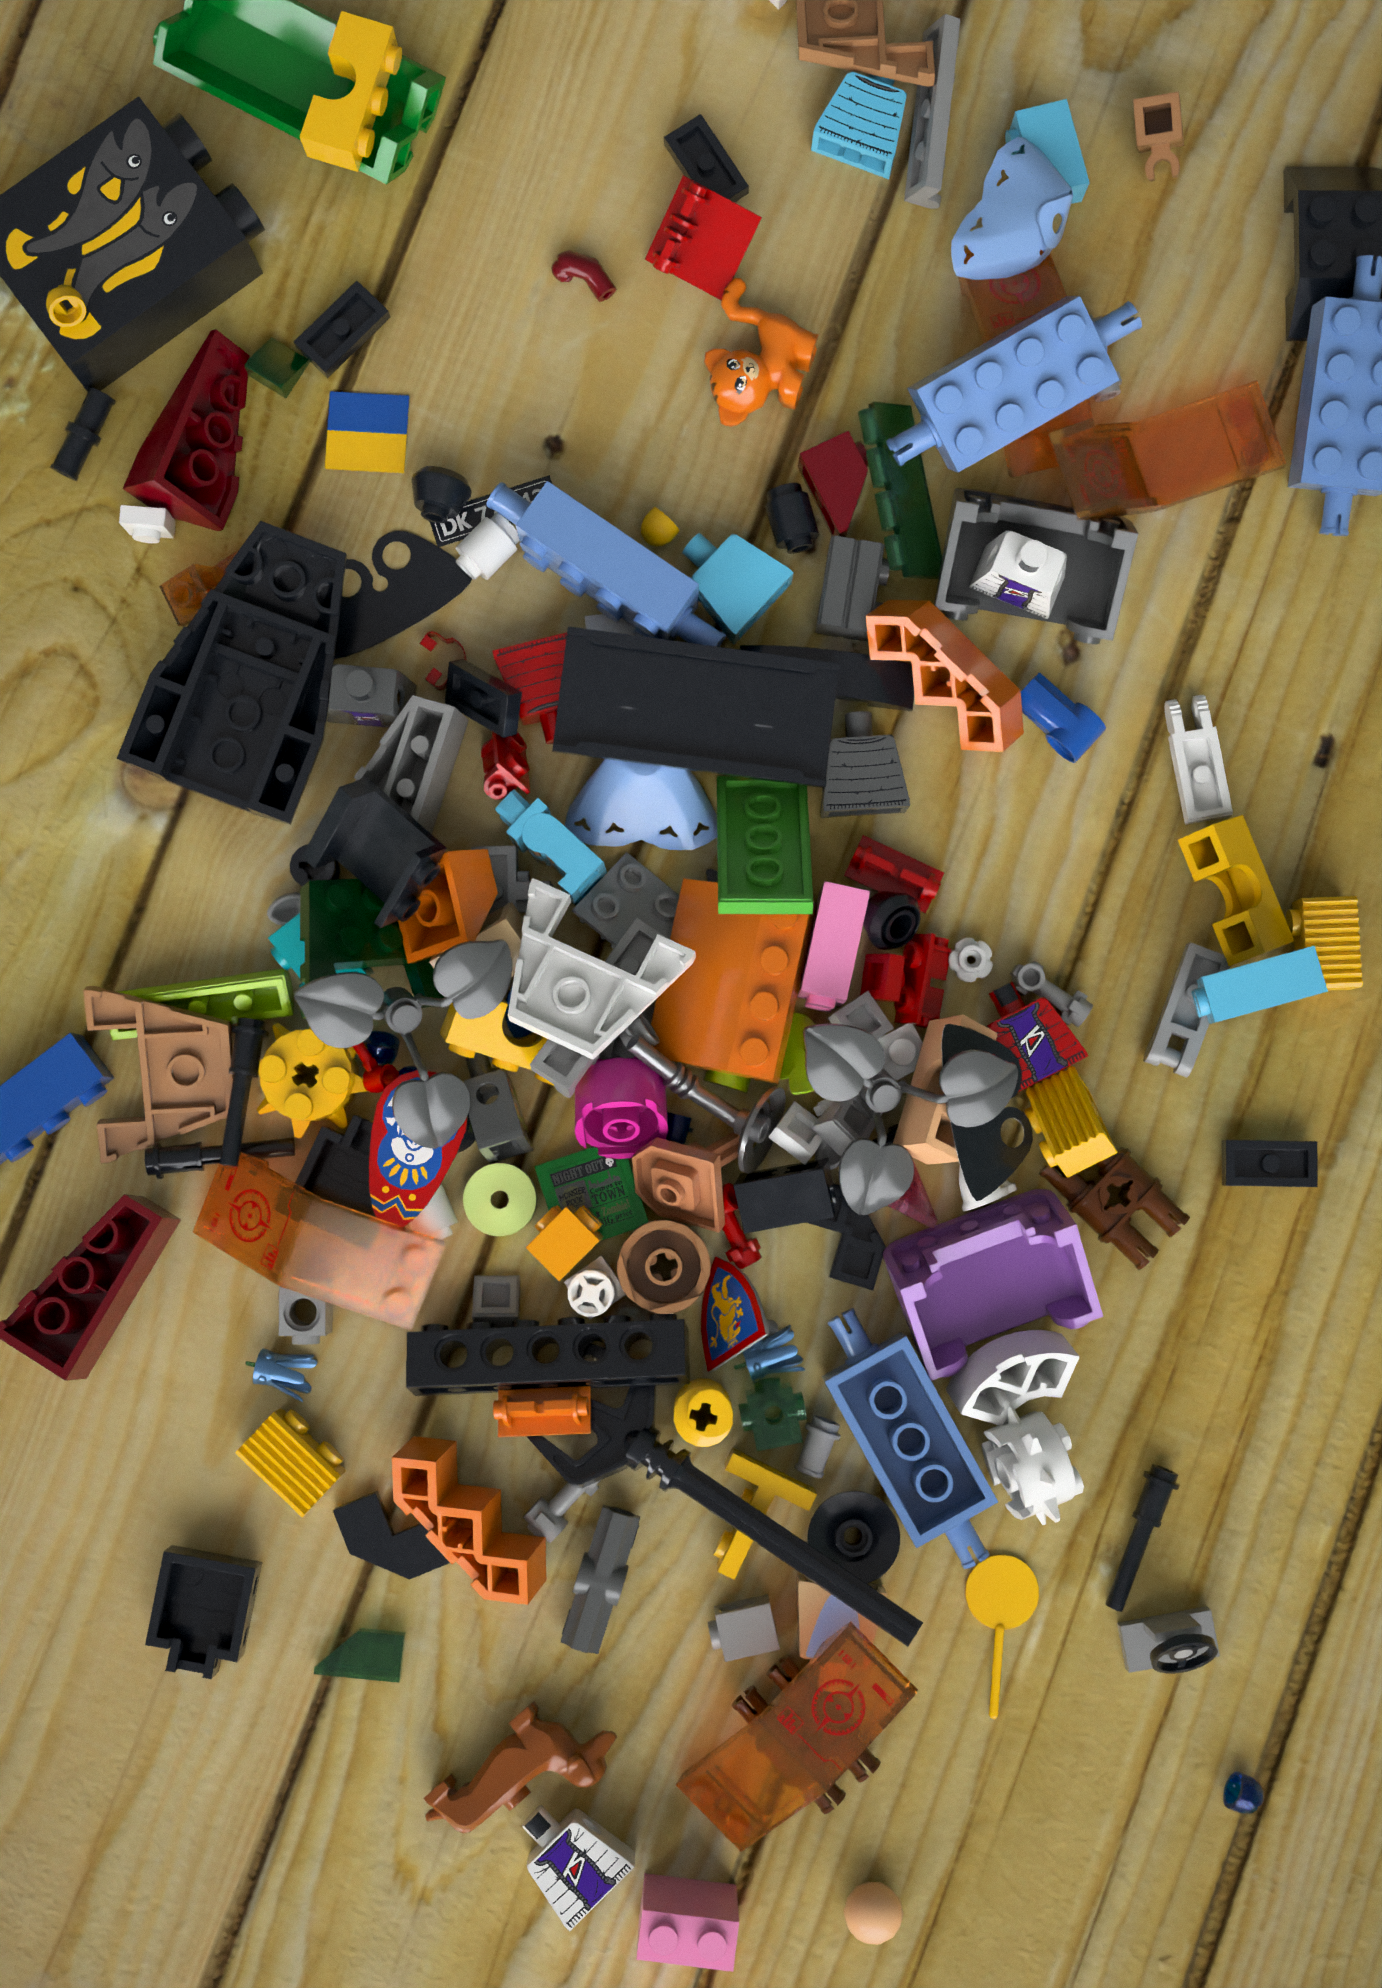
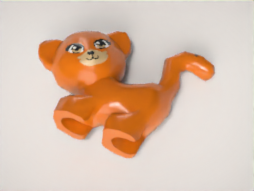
M741 278L732 279L725 287L721 306L731 321L758 326L761 353L756 355L744 349L732 352L726 349H712L705 352L704 360L708 371L711 373L710 385L714 400L719 406L720 423L730 427L739 425L746 420L748 414L763 407L772 389H778V400L783 407L796 410L803 392L801 384L804 379V374L796 369L806 372L810 371L816 356V342L819 335L800 327L795 321L783 314L769 313L758 307H742L738 302L747 287L745 281Z

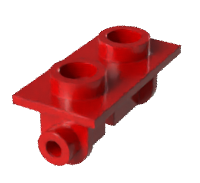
M492 731V737L481 747L483 772L486 773L483 786L486 795L496 800L503 799L517 787L526 794L531 792L528 773L530 768L527 764L526 756L527 745L518 732L516 735L503 738Z
M863 835L844 876L877 892L891 891L909 894L918 901L920 912L926 914L932 899L935 898L939 890L944 872Z
M933 933L915 934L904 947L902 956H905V983L900 992L899 1002H894L896 1010L894 1023L916 1024L918 1027L927 1028L929 1021L940 1019L944 989L931 987L930 983L931 978L946 981L949 967L948 957L952 952V949L948 948L949 939L935 937L936 934Z

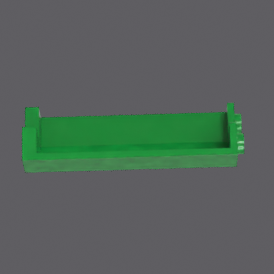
M185 0L183 11L161 21L153 35V45L156 47L153 65L301 140L300 134L313 95L332 100L340 99L348 95L355 86L354 81L334 74L328 56V50L338 21L297 0ZM402 55L397 74H390L386 86L388 89V102L383 116H376L372 128L375 132L372 152L368 158L363 157L359 171L386 185L406 171L414 157L413 152L410 151L412 141L418 135L419 130L427 133L435 119L446 79L445 76Z

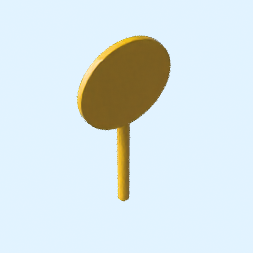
M1005 1554L992 1555L981 1563L978 1562L969 1573L965 1586L966 1601L974 1617L982 1624L995 1629L989 1716L992 1719L998 1717L1004 1630L1018 1627L1026 1622L1034 1613L1039 1600V1586L1033 1571L1022 1560Z

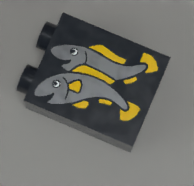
M139 96L0 195V277L87 392L89 387L99 391L106 388L263 274L248 242L265 231V228L251 205L233 183L216 195H213L197 173L212 162V158L195 131L180 113L161 126ZM61 284L70 285L78 290L86 306L85 318L81 323L73 327H60L54 324L46 308L48 292ZM68 300L62 301L66 310L73 307Z

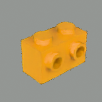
M571 1204L563 1210L557 1205L551 1208L534 1226L540 1233L530 1242L526 1249L560 1281L604 1237L598 1231L603 1224L584 1205L576 1209Z

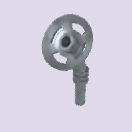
M635 1035L632 1037L626 1049L663 1078V1085L670 1088L672 1092L678 1093L681 1099L689 1098L734 1128V1133L740 1135L738 1144L739 1169L747 1174L755 1171L768 1154L774 1142L768 1137L784 1114L786 1101L784 1089L773 1086L757 1100L751 1110L743 1108L740 1111L699 1084L700 1078L689 1069H685L682 1063L674 1064L641 1036ZM769 1098H770V1108H769V1103L766 1102Z

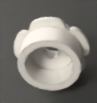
M970 937L963 938L956 943L955 950L949 954V967L964 982H974L976 978H985L993 967V963L990 961L992 950L984 941L980 940L977 942ZM971 955L975 957L974 964H969L967 962L968 956Z

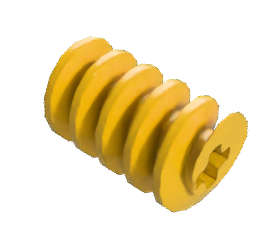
M697 1378L690 1381V1384H685L678 1391L674 1400V1423L677 1432L686 1442L701 1447L718 1444L728 1435L733 1425V1410L728 1392L720 1383L712 1379ZM702 1403L710 1404V1412L712 1414H706L704 1421L697 1420L695 1410H699Z

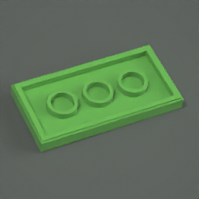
M717 776L718 914H813L807 786L737 776Z

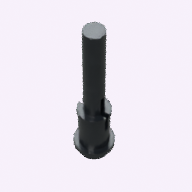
M238 1018L237 1026L232 1027L231 1032L235 1033L236 1036L229 1073L233 1074L234 1078L219 1165L238 1167L252 1077H258L263 1038H268L269 1032L265 1030L266 1022L261 1020Z
M294 1138L242 1143L239 1161L295 1156ZM196 1142L193 1144L162 1147L160 1143H154L153 1148L145 1149L147 1175H156L157 1179H163L164 1174L204 1171L205 1165L219 1164L222 1145L202 1147V1142Z
M1152 1464L1150 1471H1144L1143 1476L1147 1479L1136 1510L1132 1514V1517L1136 1518L1137 1521L1105 1603L1106 1606L1116 1611L1123 1612L1153 1527L1161 1526V1520L1173 1489L1178 1490L1180 1486L1176 1483L1177 1473L1156 1464Z

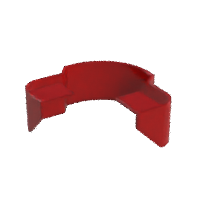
M434 631L428 632L419 643L432 652L437 642L431 637H438L446 644L456 643L464 651L463 646L455 638L445 639ZM464 651V657H465L464 660L467 661V656H466V653H465V651ZM433 667L425 680L436 690L442 691L446 689L447 680L441 686L435 685L442 676V673Z

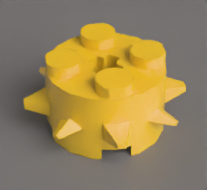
M279 1023L274 1024L272 1028L276 1041L267 1049L264 1058L259 1060L258 1075H260V1086L265 1098L256 1109L261 1115L277 1110L280 1114L291 1118L294 1136L301 1139L313 1121L329 1119L341 1129H345L348 1126L344 1109L353 1101L355 1093L367 1091L363 1086V1078L358 1075L359 1067L354 1057L356 1052L353 1047H331L319 1040L310 1027L309 1029L290 1032ZM306 1066L318 1068L319 1074L314 1076L317 1080L314 1086L302 1083L301 1077L304 1076L302 1071Z

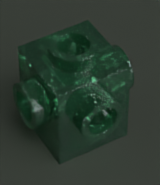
M780 1377L754 1381V1389L745 1391L747 1403L738 1404L743 1432L753 1430L757 1451L802 1443L799 1421L807 1419L802 1392L793 1393L790 1382L781 1384ZM771 1406L780 1408L779 1414L775 1417H767L765 1415V1411Z

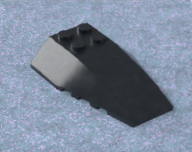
M1375 167L1284 168V213H1294L1295 285L1285 298L1286 341H1307L1312 305L1324 297L1348 299L1353 296L1357 267L1356 258L1358 256L1373 255V260H1376L1377 256H1382V169Z
M260 521L225 569L226 573L215 589H211L201 602L202 607L189 625L187 627L184 626L173 641L175 644L163 661L160 660L150 673L117 759L184 789L248 813L291 825L324 741L347 554Z

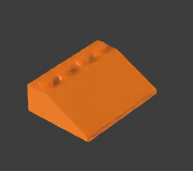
M683 878L670 939L696 951V958L693 964L656 999L651 1025L656 1031L660 1043L655 1045L654 1048L674 1063L679 1062L683 1065L779 1085L817 908L815 901L813 900V914H718V882Z

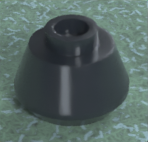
M423 467L414 473L411 479L415 507L421 511V516L424 519L434 523H446L447 519L457 517L472 494V490L465 477L443 467Z
M891 891L879 892L868 899L863 926L871 943L880 950H893L907 944L915 936L920 925L919 903L909 894Z

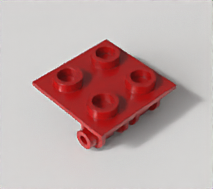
M683 175L645 260L652 263L653 267L666 274L671 273L722 301L724 289L734 279L762 217Z

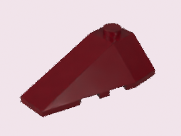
M217 329L211 330L140 447L123 489L148 507L166 508L174 519L211 530L222 531L239 490L240 477L235 476L236 454L242 451L243 437L238 435L240 410L246 407L248 373L244 365L250 358V355Z

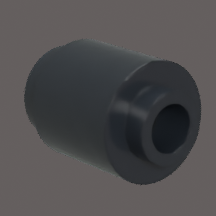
M788 483L768 491L766 494L768 503L765 505L776 547L787 549L788 554L800 553L813 547L812 541L819 536V531L808 493L802 491L801 484Z

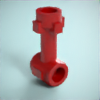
M727 1183L722 1186L725 1225L722 1230L731 1249L726 1251L725 1254L729 1262H734L739 1269H743L762 1258L759 1252L761 1246L757 1238L747 1239L733 1212L739 1209L734 1186L731 1183Z

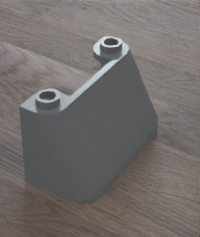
M956 488L949 515L934 605L939 610H942L941 612L949 619L964 621L968 619V614H977L980 609L1064 624L1068 630L1074 632L1073 639L1087 644H1100L1101 639L1113 641L1138 532L1132 521L1113 514L974 489ZM1006 530L1040 541L1045 545L1063 551L1067 555L1065 577L1048 619L969 588L985 546Z

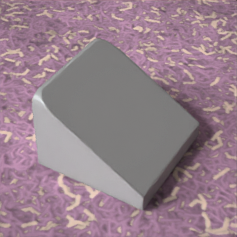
M857 1095L847 1101H834L816 1120L812 1128L837 1154L842 1156L844 1150L853 1140L858 1138L869 1139L875 1124L870 1115L871 1108Z
M520 1275L474 1276L473 1322H490L494 1324V1328L512 1327L513 1321L520 1320Z

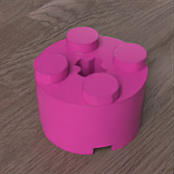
M636 1056L633 1058H612L606 1060L599 1058L594 1065L591 1064L576 1085V1091L574 1092L575 1136L580 1145L586 1148V1143L598 1148V1155L606 1158L628 1159L632 1158L639 1148L657 1137L666 1139L668 1133L666 1086L663 1085V1078Z

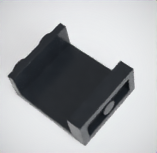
M364 778L338 788L302 858L314 869L336 860L340 862L385 903L375 920V923L382 928L398 920L404 922L413 916L420 906L421 901L418 897L422 890L440 872L441 867L438 863L447 847L371 780Z

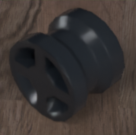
M308 844L298 848L292 855L290 873L293 879L302 887L310 880L339 879L340 864L337 860L315 869L311 865L306 866L309 863L302 858V855Z

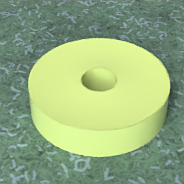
M495 1163L479 1169L469 1179L463 1194V1206L469 1221L479 1231L491 1236H507L520 1231L530 1222L537 1207V1192L533 1181L522 1169L511 1164ZM497 1191H504L509 1198L507 1206L502 1209L495 1207L492 1203V1196Z

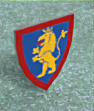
M716 1256L705 1287L701 1311L702 1344L708 1373L714 1372L763 1338L772 1336L778 1330L777 1323L774 1320L766 1319L759 1295L748 1276L735 1264Z

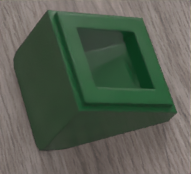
M271 337L247 360L244 368L250 377L282 397L287 398L310 361Z

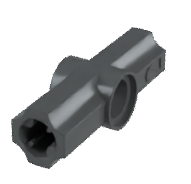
M602 1506L589 1551L584 1553L572 1591L575 1593L562 1631L561 1643L584 1653H599L613 1605L617 1606L629 1568L626 1563L639 1528L640 1516L615 1506Z

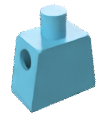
M698 533L690 540L682 552L699 568L691 577L692 580L699 584L698 601L734 645L792 584L794 572L736 534H731L717 549L701 533Z

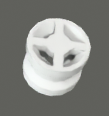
M586 1269L579 1272L571 1280L568 1287V1300L571 1307L578 1314L586 1317H596L603 1314L611 1306L615 1297V1286L612 1279L599 1269Z

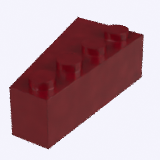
M124 1194L82 1237L83 1241L68 1256H63L51 1269L53 1272L35 1290H31L18 1303L19 1307L6 1320L0 1321V1339L65 1381L87 1379L181 1219L144 1196Z

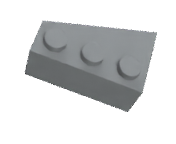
M412 695L379 741L381 746L366 767L361 766L354 776L355 781L364 778L371 780L432 834L469 720L453 706Z

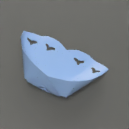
M1016 137L997 151L984 181L982 200L966 215L951 241V257L956 276L972 280L1008 278L1024 273L1038 266L1061 241L1073 198V189L1045 154L1026 138ZM1021 145H1025V154L1011 155L1012 152L1018 151ZM1005 170V174L1009 178L1003 181L1000 186H997L998 181L1002 178L1001 171ZM1059 213L1062 216V222L1057 232L1054 233L1053 219ZM982 217L983 227L970 231L977 225V220ZM964 245H967L968 249L974 253V256L968 260L967 264H964L967 256L964 251Z
M604 759L586 781L570 805L564 825L581 842L595 846L616 847L643 840L662 849L694 850L708 844L717 837V815L702 785L690 770ZM585 818L591 830L587 831L582 825L576 826L574 822ZM699 822L709 827V830H701L697 835H693ZM612 823L624 829L623 832L613 830L610 833H606V830L611 827ZM671 826L678 836L674 837L670 833L663 835L660 834V831Z

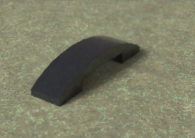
M740 645V650L841 663L836 699L867 702L869 707L904 711L913 710L914 685L912 664L896 660H870V655L830 649L779 645Z

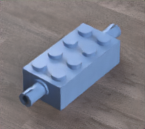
M1363 255L1356 258L1357 267L1353 296L1351 298L1324 297L1312 305L1288 487L1319 490L1325 494L1321 528L1319 529V534L1329 535V533L1332 536L1349 535L1348 527L1353 496L1382 495V299H1380L1382 289V256H1377L1376 260H1373V255Z
M1066 296L911 385L907 389L921 415V422L892 439L886 440L889 450L895 452L892 454L899 466H902L908 460L935 446L947 468L959 473L1118 382L1120 379L1107 354V346L1142 328L1141 318L1131 317L1138 313L1136 308L1130 301H1127L1123 306L1094 322L1090 318L1080 296Z
M549 481L544 484L532 503L508 488L503 482L499 483L491 493L486 505L516 525L519 544L522 551L525 552L523 558L542 572L549 568L562 578L559 581L561 585L574 595L582 597L585 593L599 602L596 606L597 609L609 619L615 622H619L621 618L636 627L633 631L636 636L672 641L679 636L688 643L721 646L726 634L718 631L693 614L698 608L699 584Z
M854 1308L841 1313L850 1328L849 1332H847L838 1316L832 1318L827 1323L832 1328L848 1358L843 1365L821 1377L915 1547L918 1548L945 1533L960 1559L963 1569L976 1565L967 1549L968 1546L972 1548L975 1556L981 1563L988 1558L989 1552L985 1549L969 1519L998 1503V1500L907 1336L900 1332L880 1344H872L858 1320Z

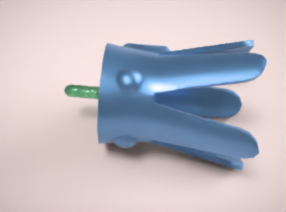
M791 1325L786 1326L765 1340H760L745 1350L743 1355L746 1362L735 1365L734 1369L737 1370L747 1366L752 1381L762 1379L770 1373L805 1371L803 1367H791L803 1362L802 1357L796 1355L798 1352L796 1346L780 1347L793 1339L794 1332L790 1330Z
M263 1348L257 1357L256 1363L246 1361L245 1365L254 1367L253 1384L273 1386L303 1403V1399L299 1395L286 1388L302 1393H310L311 1386L304 1382L305 1377L302 1373L288 1368H313L317 1365L318 1361L312 1359L314 1357L312 1354H278Z

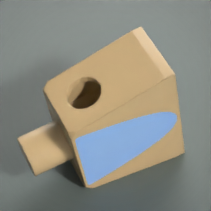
M797 1572L798 1650L800 1657L817 1660L814 1685L820 1687L830 1680L843 1679L844 1664H847L842 1658L846 1654L853 1659L849 1665H853L855 1662L857 1663L855 1666L864 1667L866 1665L878 1626ZM867 1583L887 1597V1592L883 1585ZM835 1682V1685L830 1683L831 1686L827 1684L826 1689H841L842 1682H839V1684Z

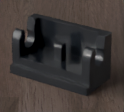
M829 1158L808 1161L805 1165L801 1162L753 1171L749 1174L742 1173L733 1185L744 1234L835 1217L834 1204H837Z

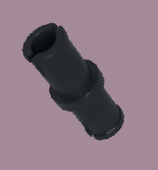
M89 387L74 422L69 421L67 423L65 431L68 434L54 463L50 466L51 469L69 479L78 480V476L92 447H98L101 441L98 435L116 400L93 387Z

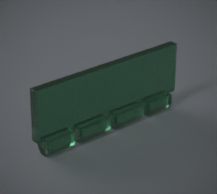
M872 402L868 405L869 408L858 412L864 444H876L877 446L868 449L866 456L873 488L885 487V491L875 494L881 529L887 532L894 530L893 535L884 538L889 569L892 571L902 569L903 578L938 579L942 553L922 456L919 454L905 462L904 465L899 466L892 455L895 452L889 450L886 442L889 438L892 439L915 425L911 405Z

